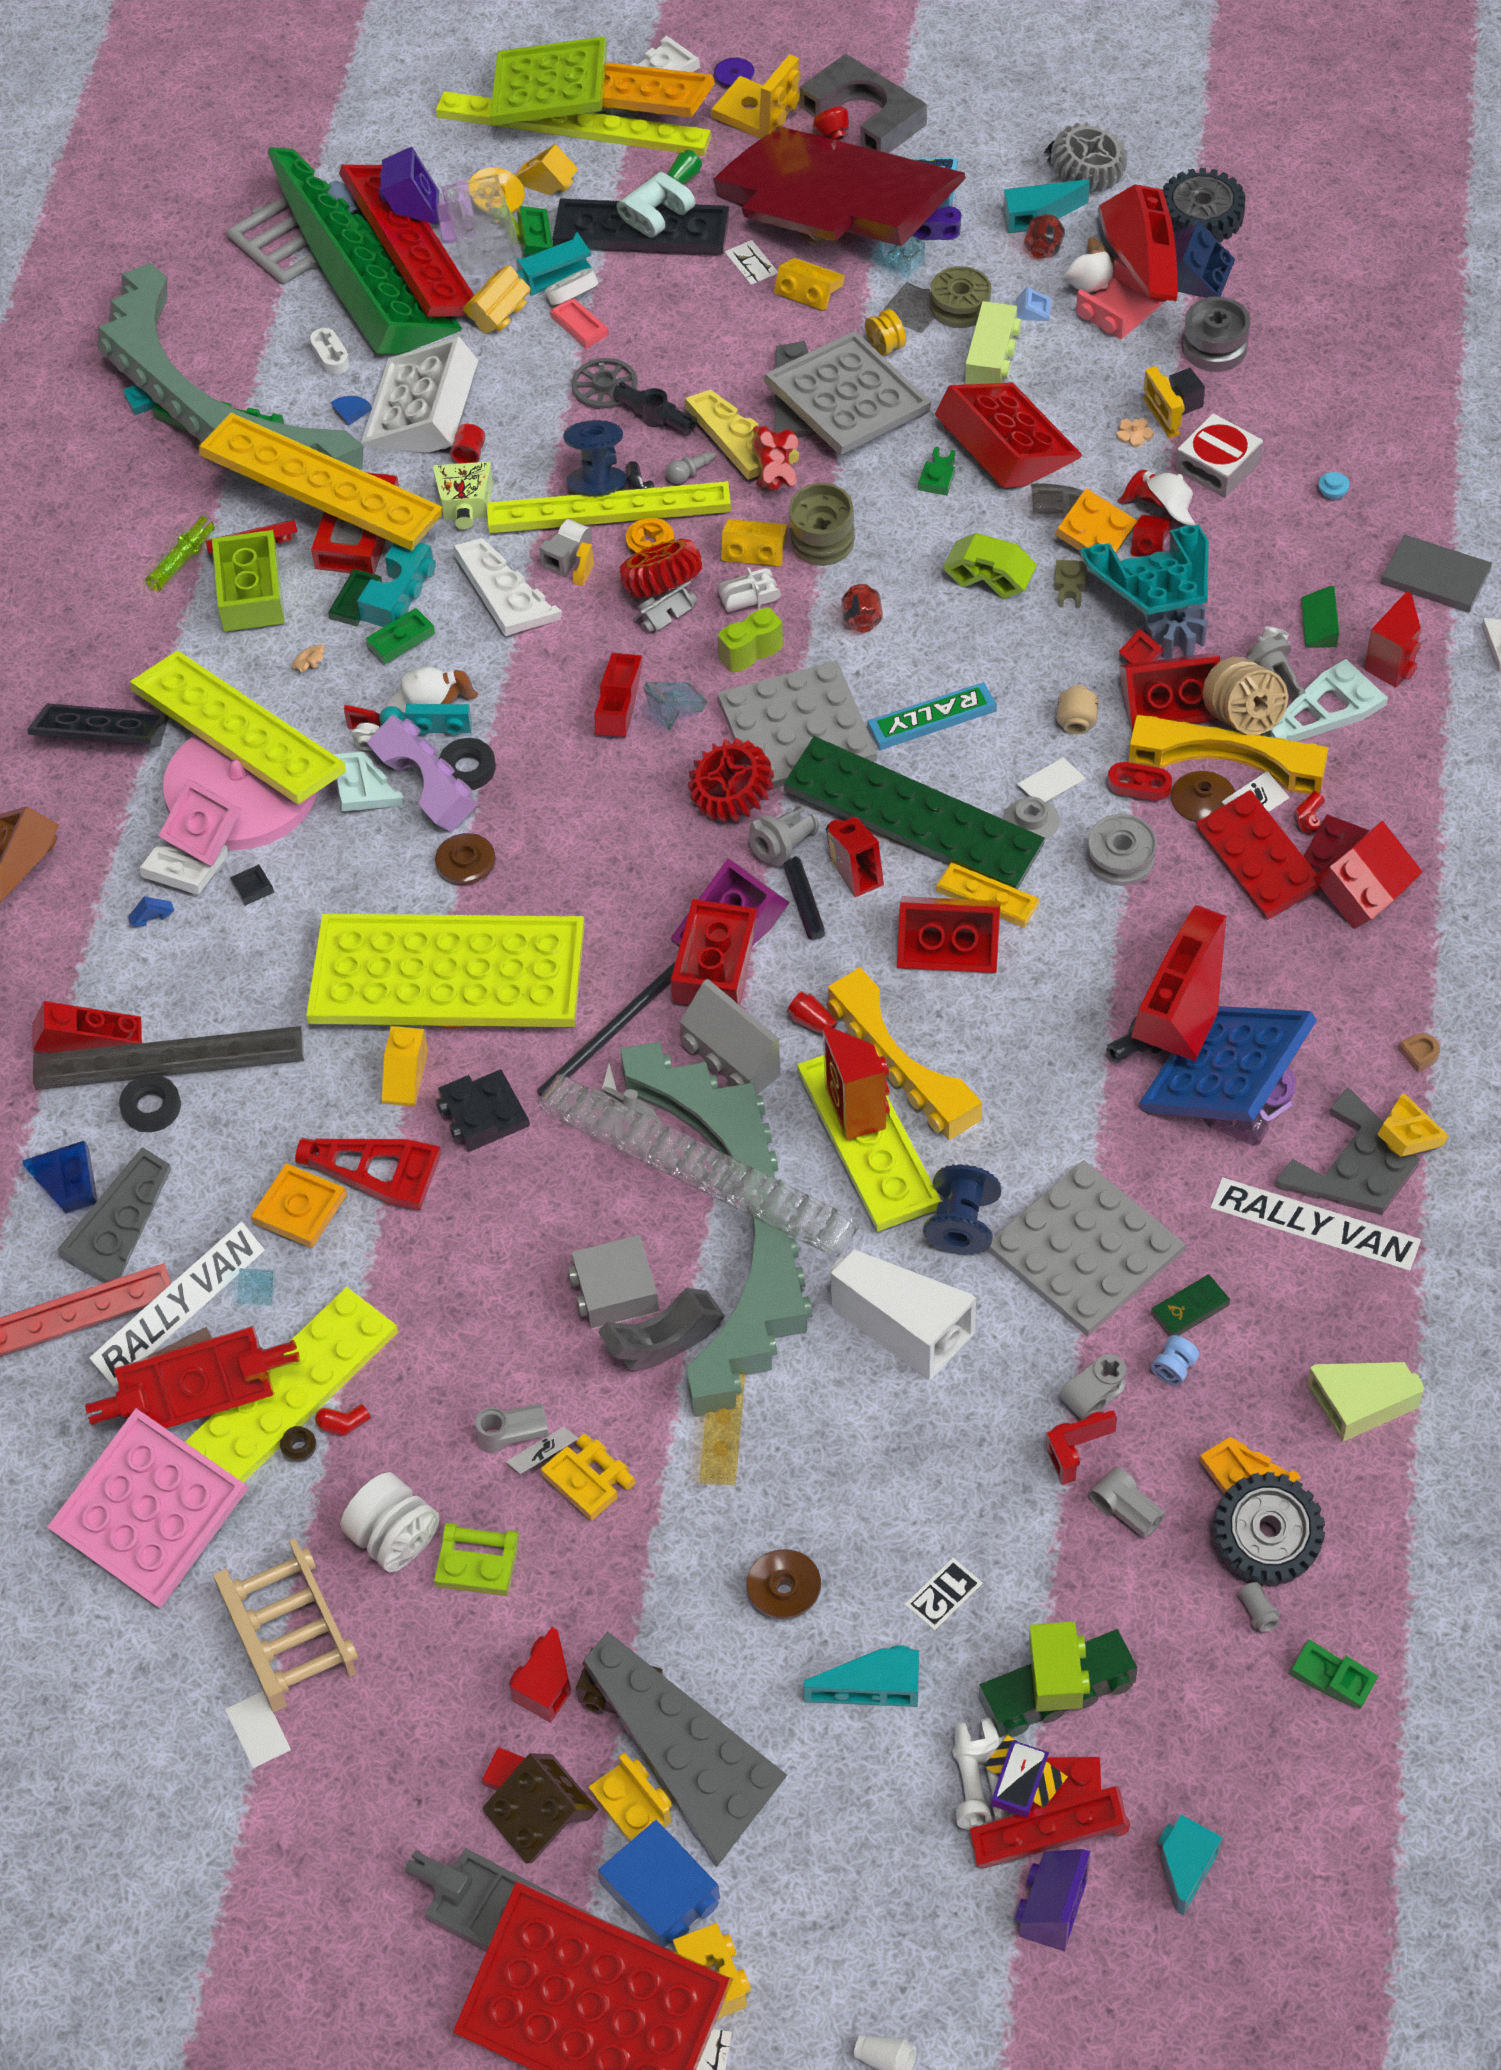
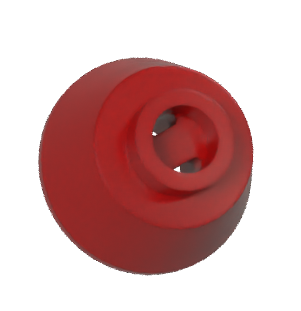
M836 106L823 111L814 118L812 126L822 137L840 140L846 136L845 131L849 129L848 110L842 106Z

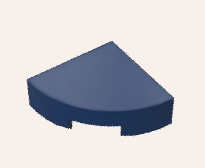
M343 396L330 402L333 409L348 426L372 410L370 403L359 396Z
M144 896L128 916L130 926H146V921L161 917V920H163L174 911V907L171 901Z

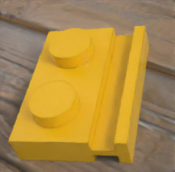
M1157 366L1145 369L1144 392L1147 396L1143 397L1144 402L1169 439L1180 436L1177 428L1181 427L1182 413L1185 410L1181 397L1175 395L1171 389L1169 379L1161 374Z

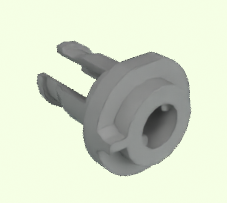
M1278 633L1276 636L1264 639L1250 648L1246 653V659L1278 674L1286 684L1287 691L1294 701L1299 695L1305 694L1306 691L1299 686L1297 676L1286 659L1292 648L1283 634Z
M800 804L794 808L793 812H787L777 819L768 815H762L750 822L749 842L753 852L759 859L769 865L780 866L791 857L792 846L804 840L807 835L817 832L819 822L816 814L814 813L801 820L800 813L804 811L805 807Z

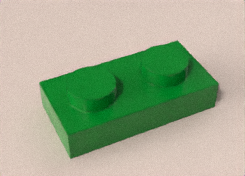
M519 206L517 218L523 254L534 255L552 248L553 242L547 209Z
M414 608L366 637V644L386 664L434 635L435 629L434 625L417 608Z

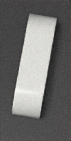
M588 268L547 287L545 292L550 304L556 305L595 287L599 282L594 269Z
M329 328L315 330L310 336L313 353L324 370L333 375L342 374L347 371L350 365L348 353L336 333ZM322 341H325V343H329V345L325 346Z

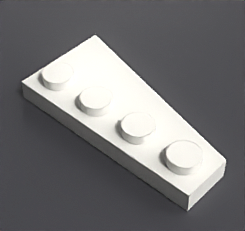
M667 35L660 40L661 46L657 49L651 48L645 53V59L642 62L632 64L634 66L694 72L700 68L699 58ZM602 107V110L609 115H616L625 110Z
M483 538L454 545V556L505 636L561 620L562 611L556 605L551 607L545 601L543 593L538 589L533 590L526 584L525 577L518 570L516 572L511 570L506 565L507 560Z

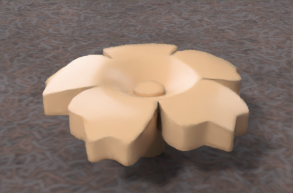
M1126 418L1121 420L1120 431L1117 432L1118 440L1125 444L1130 441L1132 447H1139L1145 443V440L1149 441L1152 439L1154 431L1147 427L1148 420L1144 418L1134 419L1133 423Z
M318 644L303 650L300 653L301 655L294 659L292 668L294 670L297 669L301 673L306 671L309 665L313 669L317 668L316 662H321V659L324 657L322 653L326 649L325 646Z

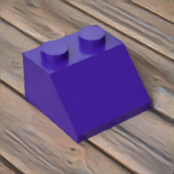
M411 146L382 159V171L380 172L381 187L379 188L382 201L385 204H389L394 213L432 224L438 222L437 204L439 203V189L414 148Z
M1085 1849L1043 1852L1040 1865L1032 1864L1026 1886L1032 1887L1028 1900L1021 1898L1015 1916V1922L1020 1923L1021 1938L1065 1952L1088 1880L1091 1851Z

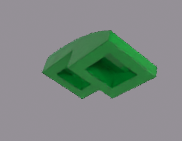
M1310 1639L1304 1643L1288 1672L1289 1675L1304 1684L1359 1709L1365 1703L1379 1677L1347 1655L1341 1660Z

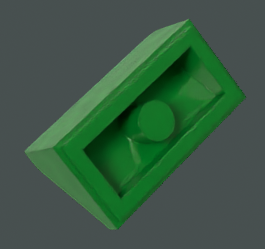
M1328 586L1302 596L1305 647H1337L1339 624L1335 586Z

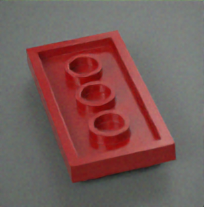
M1251 789L1196 822L1197 830L1267 920L1321 889L1313 878L1317 873Z

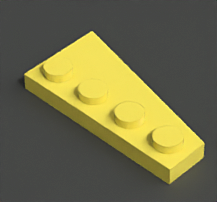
M711 389L685 398V409L697 418L699 425L748 480L760 476L761 468L758 457L752 449V439L754 437L752 429L759 424L751 418L747 419L737 414L738 409ZM792 450L789 454L790 464L798 461V451Z

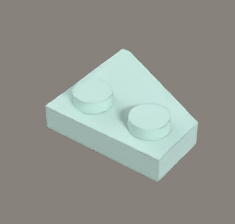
M364 752L333 754L344 761L346 766V772L335 779L341 811L403 805L402 793L399 790L395 792L387 784V777L380 769L373 766L372 760Z

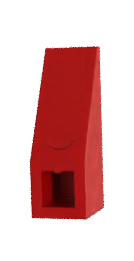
M43 1001L32 1023L33 1051L69 1055L142 1045L141 1016Z

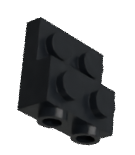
M502 1069L474 1081L467 1075L438 1088L440 1098L435 1099L437 1108L443 1118L447 1116L450 1118L452 1124L449 1125L455 1142H462L468 1153L530 1126L529 1118Z

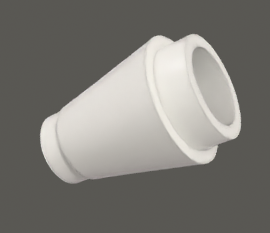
M861 2034L855 2044L854 2058L878 2070H913L917 2050L916 2046L908 2044L907 2039L865 2036Z

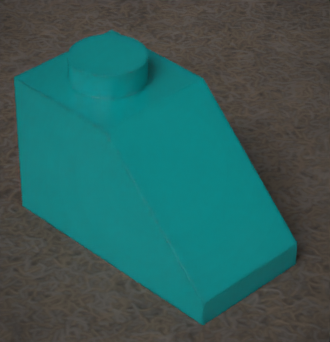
M1182 1814L1174 1826L1170 1823L1167 1824L1158 1844L1162 1846L1160 1861L1176 1912L1184 1916L1220 1853L1223 1837Z

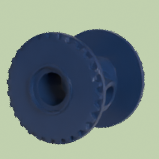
M586 420L575 423L564 431V443L569 447L581 450L583 458L581 460L582 468L575 470L567 477V486L570 491L578 495L582 494V496H604L615 493V491H619L625 486L626 474L618 468L611 467V465L617 464L614 445L623 439V430L619 425L607 420Z
M952 1164L951 1166L947 1165L945 1168H940L934 1175L933 1187L945 1199L943 1202L938 1203L937 1215L930 1217L924 1223L923 1232L925 1238H927L928 1242H931V1245L951 1254L974 1255L985 1252L992 1244L993 1235L984 1223L977 1220V1212H979L980 1206L990 1205L1000 1198L1002 1192L1001 1183L989 1171L968 1164Z

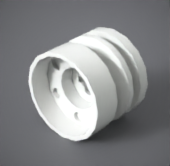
M388 1472L371 1479L358 1491L345 1509L340 1526L341 1531L357 1546L363 1549L367 1548L368 1555L378 1561V1564L384 1570L394 1572L407 1566L425 1549L434 1536L440 1519L439 1513L435 1509L426 1505V1502L419 1496H413L411 1488L396 1475Z

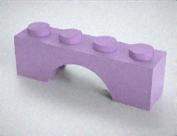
M391 715L368 740L367 744L383 763L398 771L419 766L423 773L424 785L418 804L435 824L450 832L454 831L478 805L469 795L472 790L461 779L458 778L456 780L452 774L455 770L445 760L436 757L437 749L425 738L421 739L418 736L420 729L407 718L402 721Z

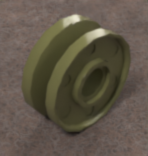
M966 266L946 268L936 274L931 281L930 311L933 317L940 323L953 328L976 326L982 302H990L991 283L988 277L981 271Z

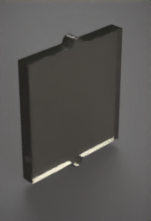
M908 282L905 283L883 309L893 310L903 326L921 334L934 319V314L930 308V289H922Z

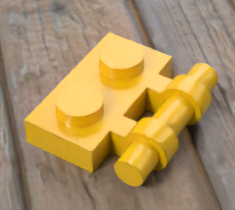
M582 1434L576 1441V1444L582 1449L580 1453L576 1454L566 1446L541 1468V1474L592 1521L618 1498L617 1491L612 1487L613 1484L619 1483L623 1488L629 1490L636 1483V1479L628 1472V1466L621 1460H614L606 1452V1446L599 1440H592L587 1434ZM597 1463L605 1471L599 1475L589 1465Z

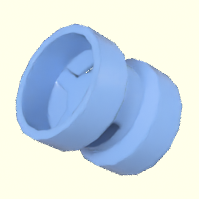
M1171 1335L1163 1345L1164 1352L1157 1355L1153 1360L1151 1370L1159 1379L1166 1383L1180 1386L1187 1377V1368L1192 1367L1196 1363L1200 1353L1194 1344L1187 1339Z

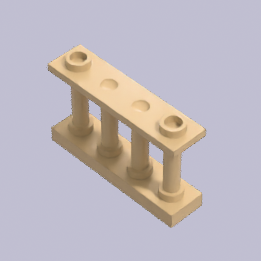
M296 1538L289 1540L294 1558L243 1581H240L239 1578L232 1581L227 1568L213 1574L221 1597L273 1712L287 1707L283 1693L289 1691V1686L342 1662L349 1677L356 1675L353 1661L359 1659L351 1639L343 1641L311 1570L315 1569L316 1565L309 1549L301 1550ZM301 1571L308 1588L255 1612L253 1608L248 1611L245 1610L242 1601L248 1599V1594ZM313 1601L315 1602L321 1614V1619L270 1642L267 1639L259 1641L256 1631L261 1629L260 1625ZM329 1632L336 1649L282 1673L281 1670L273 1672L269 1662L275 1660V1655Z

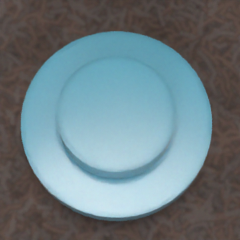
M1329 472L1321 476L1318 487L1325 498L1337 500L1348 492L1350 483L1345 475L1338 472Z

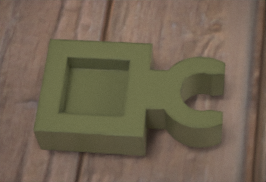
M1056 560L1055 591H1059V607L1064 606L1065 599L1072 598L1075 600V607L1080 608L1082 601L1081 592H1086L1087 566L1084 561Z

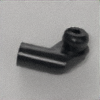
M630 461L626 464L627 481L633 490L654 488L653 481L643 482L640 466L637 462Z

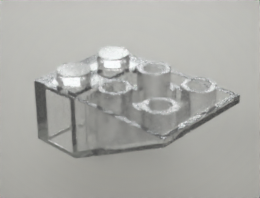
M498 174L441 187L463 272L513 261L517 257L520 258L521 252Z

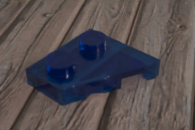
M84 1140L22 1160L26 1170L65 1214L94 1205L98 1201L90 1150Z

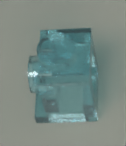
M911 236L902 247L882 241L879 245V252L883 254V262L887 263L891 268L902 271L903 277L906 279L911 277L925 263V242L914 236Z

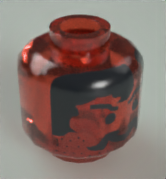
M1043 214L1034 217L1027 228L1024 245L1036 258L1053 257L1060 250L1065 236V228L1054 215Z
M857 584L850 587L842 596V615L847 627L860 633H866L882 621L881 596L877 590L866 584Z

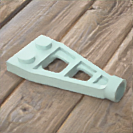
M1345 659L1321 673L1305 689V694L1299 695L1290 704L1280 722L1270 731L1262 733L1261 736L1283 738L1297 742L1362 721L1385 707L1388 697ZM1332 691L1348 707L1334 713H1328L1317 701L1324 693ZM1307 709L1318 721L1302 726L1294 716Z

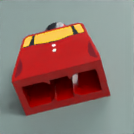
M852 817L843 822L840 819L831 821L826 827L830 859L854 897L856 898L884 886L879 841L857 817Z

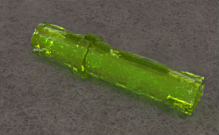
M200 516L187 533L183 532L178 537V543L145 578V583L148 587L155 579H158L159 581L152 589L160 592L192 554H197L201 549L200 544L215 530V525L212 521L202 529L208 518Z

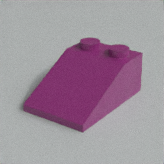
M727 858L698 899L757 908L758 913L752 946L771 930L790 903L729 858ZM688 914L670 938L678 945L681 943Z

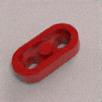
M1118 762L1112 765L1108 771V786L1111 791L1119 795L1159 801L1167 798L1172 790V776L1163 768L1130 762Z

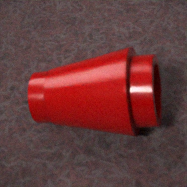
M801 991L792 1000L787 1009V1013L792 1016V1021L822 1035V1028L832 1027L835 1029L838 1021L833 1018L812 993L807 995Z

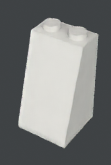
M855 1249L846 1258L841 1257L831 1268L832 1309L929 1381L975 1334L976 1297L970 1293Z

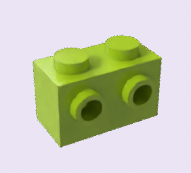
M1075 1621L1030 1624L1028 1641L1036 1711L1082 1708L1083 1695L1090 1694L1088 1670L1081 1671L1080 1659L1086 1658L1084 1635H1077Z

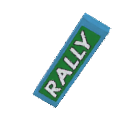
M985 682L868 720L867 728L879 750H883L996 712L997 704Z

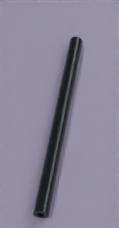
M675 962L664 970L537 1089L538 1095L544 1100L549 1098L671 983Z

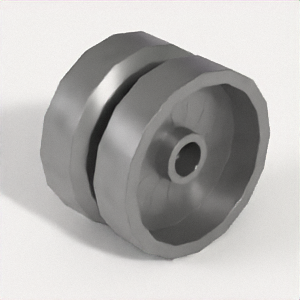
M1208 297L1198 300L1191 305L1185 315L1183 353L1188 362L1199 369L1209 372H1223L1241 364L1247 355L1250 331V315L1246 308L1236 300L1226 297Z

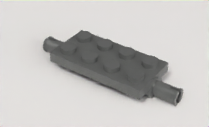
M467 1848L464 1849L458 1861L453 1864L447 1863L445 1866L416 1850L411 1856L415 1861L409 1859L405 1867L406 1874L412 1875L433 1886L435 1895L425 1913L426 1920L485 1951L489 1947L516 1881L579 1908Z

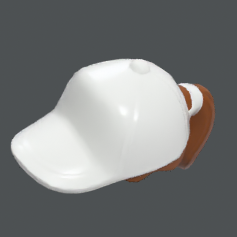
M423 666L405 673L401 680V690L388 701V706H396L402 712H405L406 704H451L458 694L463 695L467 699H474L478 696V692L473 689L471 680L464 671L455 670L445 673L435 667Z

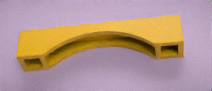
M1137 715L1130 741L1128 762L1164 768L1171 764L1191 759L1211 758L1230 760L1246 764L1264 773L1268 771L1287 791L1310 795L1313 791L1321 792L1329 747L1313 743L1289 741L1283 738L1249 735L1218 727L1159 719L1153 716Z
M861 967L828 986V1002L826 1005L830 1014L835 1019L840 1018L846 1024L849 1035L874 1044L878 1056H884L889 1068L888 1078L891 1083L896 1087H902L907 1093L910 1104L916 1110L921 1109L926 1114L928 1123L936 1133L941 1132L948 1140H951L982 1120V1101L962 1079L945 1076L925 1068L912 1060L897 1046L889 1035L882 1019L880 988Z

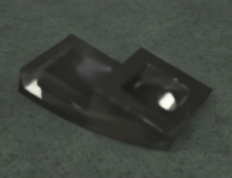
M1031 483L1033 514L1062 513L1064 519L1084 490L1057 484Z

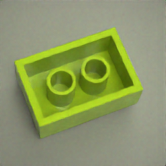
M273 530L212 538L217 604L223 631L284 624L285 617L279 557Z

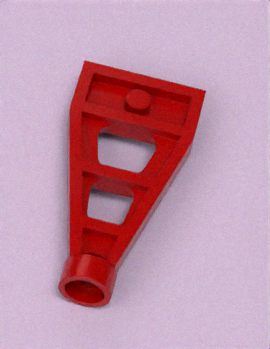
M302 1137L296 1149L295 1162L298 1165L316 1168L386 1203L421 1210L441 1156L440 1146L409 1139L316 1138L312 1140ZM340 1152L361 1153L362 1157L357 1170L353 1171L336 1165L335 1162ZM382 1156L399 1159L391 1181H381L368 1173V1168L373 1158Z

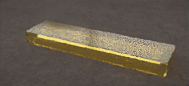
M746 1372L739 1373L742 1393L736 1394L735 1409L728 1410L723 1408L718 1410V1412H713V1410L706 1412L700 1484L736 1486Z

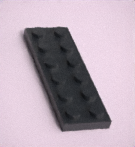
M560 198L552 237L553 247L573 240L576 232H578L587 247L594 249L724 254L730 215L729 206L695 204L684 215H680L660 203L655 209L662 215L665 221V229L655 237L650 238L621 218L617 210V203L619 201Z

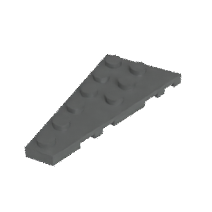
M607 1631L582 1664L606 1701L610 1702L622 1720L623 1727L629 1736L632 1735L642 1751V1756L673 1803L677 1804L689 1822L690 1829L696 1838L699 1837L710 1854L709 1858L717 1868L786 1778L787 1774Z

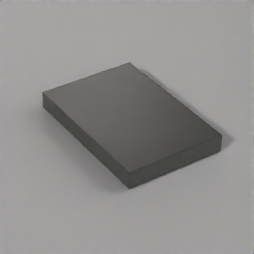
M1404 534L1382 576L1381 584L1470 613L1491 571L1492 562Z

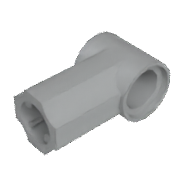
M542 1403L507 1411L494 1407L481 1410L475 1418L477 1444L481 1450L487 1453L500 1452L510 1443L548 1436V1426ZM490 1428L499 1429L494 1433L485 1432L487 1429Z
M1113 1467L1088 1492L1091 1501L1098 1509L1107 1515L1115 1514L1143 1538L1150 1536L1165 1518V1512L1137 1489L1134 1479L1120 1467Z

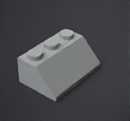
M705 980L680 1021L681 1043L690 1053L696 1052L700 1055L704 1062H707V1067L712 1072H720L726 1077L730 1086L753 1083L755 1093L758 1095L781 1076L779 1038L710 980Z

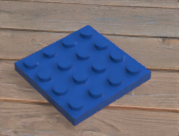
M1218 1006L1217 1017L1196 1061L1171 1053L1139 1102V1105L1145 1113L1253 1122L1317 1020L1312 1011Z

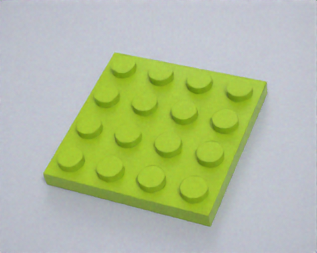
M601 36L497 51L490 111L492 126L510 125L523 121H538L552 117L563 118L568 115L592 114L596 111H602L607 57L606 37Z

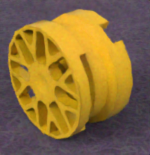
M886 309L881 311L876 318L874 316L866 318L865 331L871 346L880 355L885 356L891 353L893 349L897 350L906 345L905 329L893 310Z

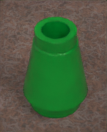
M685 150L677 155L667 175L684 185L700 173L702 161L693 151Z

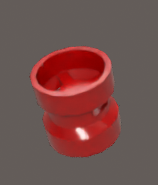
M468 423L458 427L455 434V442L450 451V455L455 462L462 464L477 463L479 461L481 448L486 439L483 429Z

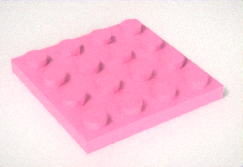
M136 1408L47 1528L161 1609L248 1491L249 1487Z

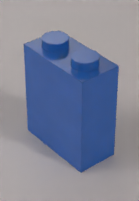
M657 1819L598 1869L599 1881L604 1889L656 1944L666 1947L669 1943L673 1945L674 1939L684 1936L689 1932L688 1926L699 1917L701 1919L708 1917L719 1904V1885Z

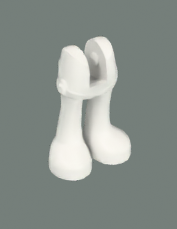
M990 1718L980 1719L982 1740L971 1741L966 1722H959L955 1725V1746L952 1753L953 1758L959 1764L965 1794V1802L959 1804L956 1809V1821L960 1828L966 1830L992 1822L978 1765L987 1762L1003 1741L999 1738L995 1725ZM986 1768L993 1797L999 1777ZM993 1807L995 1821L1017 1815Z

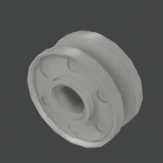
M1121 813L1106 816L1096 822L1089 833L1087 862L1090 871L1098 879L1111 885L1126 886L1136 884L1145 879L1154 868L1157 845L1154 830L1146 821L1134 815Z

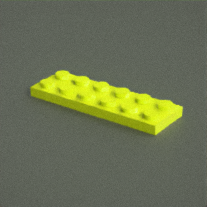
M824 1055L797 1064V1072L876 1231L879 1232L936 1211L941 1199L934 1189L888 1096L886 1098L890 1114L886 1115V1129L846 1140L825 1088Z

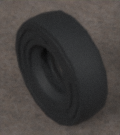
M470 737L457 739L449 743L442 750L439 759L445 760L455 770L452 774L456 780L458 778L461 779L471 790L485 786L493 778L496 770L494 752L487 743L480 739ZM463 757H474L480 762L478 767L472 771L463 772L455 767L456 762Z
M148 1074L135 1078L125 1086L120 1095L119 1106L122 1118L131 1128L139 1132L152 1133L165 1129L175 1121L180 1112L181 1100L177 1087L170 1079L161 1075ZM156 1094L163 1099L161 1107L154 1112L145 1113L137 1108L139 1100L145 1095Z

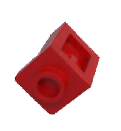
M1141 515L1134 525L1131 554L1144 557L1156 552H1163L1164 540L1169 534V530H1171L1172 519Z

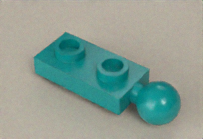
M406 704L405 712H402L396 706H388L379 715L381 726L391 715L402 721L407 718L420 729L418 734L421 735L429 733L458 735L472 732L469 704Z

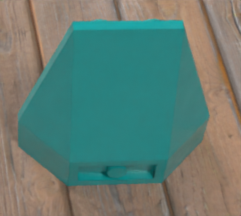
M1199 524L1185 525L1178 529L1169 530L1170 551L1156 552L1149 556L1127 558L1120 561L1110 543L1094 544L1091 547L1080 549V555L1088 570L1146 615L1208 602L1209 540Z

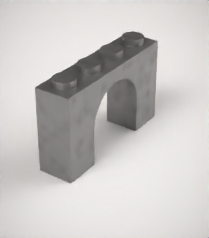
M846 53L799 87L800 108L814 117L830 108L855 100L870 101L881 106L882 110L860 125L861 147L890 153L927 125L926 103Z

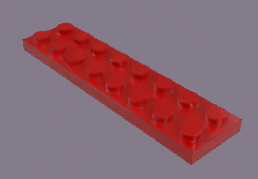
M342 164L339 171L340 177L426 315L432 317L468 316L463 311V307L474 294L429 223L394 213L390 205L382 201L379 194L382 165Z

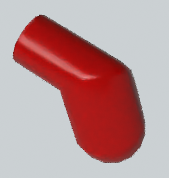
M1313 791L1295 809L1298 827L1305 833H1313L1320 827L1321 820H1317L1315 812L1325 803L1321 793Z
M363 1404L358 1405L348 1413L321 1408L315 1415V1421L321 1430L339 1436L349 1434L371 1419L368 1410Z

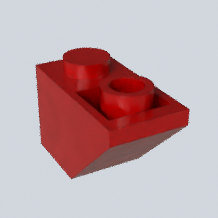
M553 1627L550 1628L545 1637L540 1636L535 1641L530 1652L531 1657L524 1667L519 1666L514 1671L509 1682L513 1702L550 1723L571 1695L559 1633Z

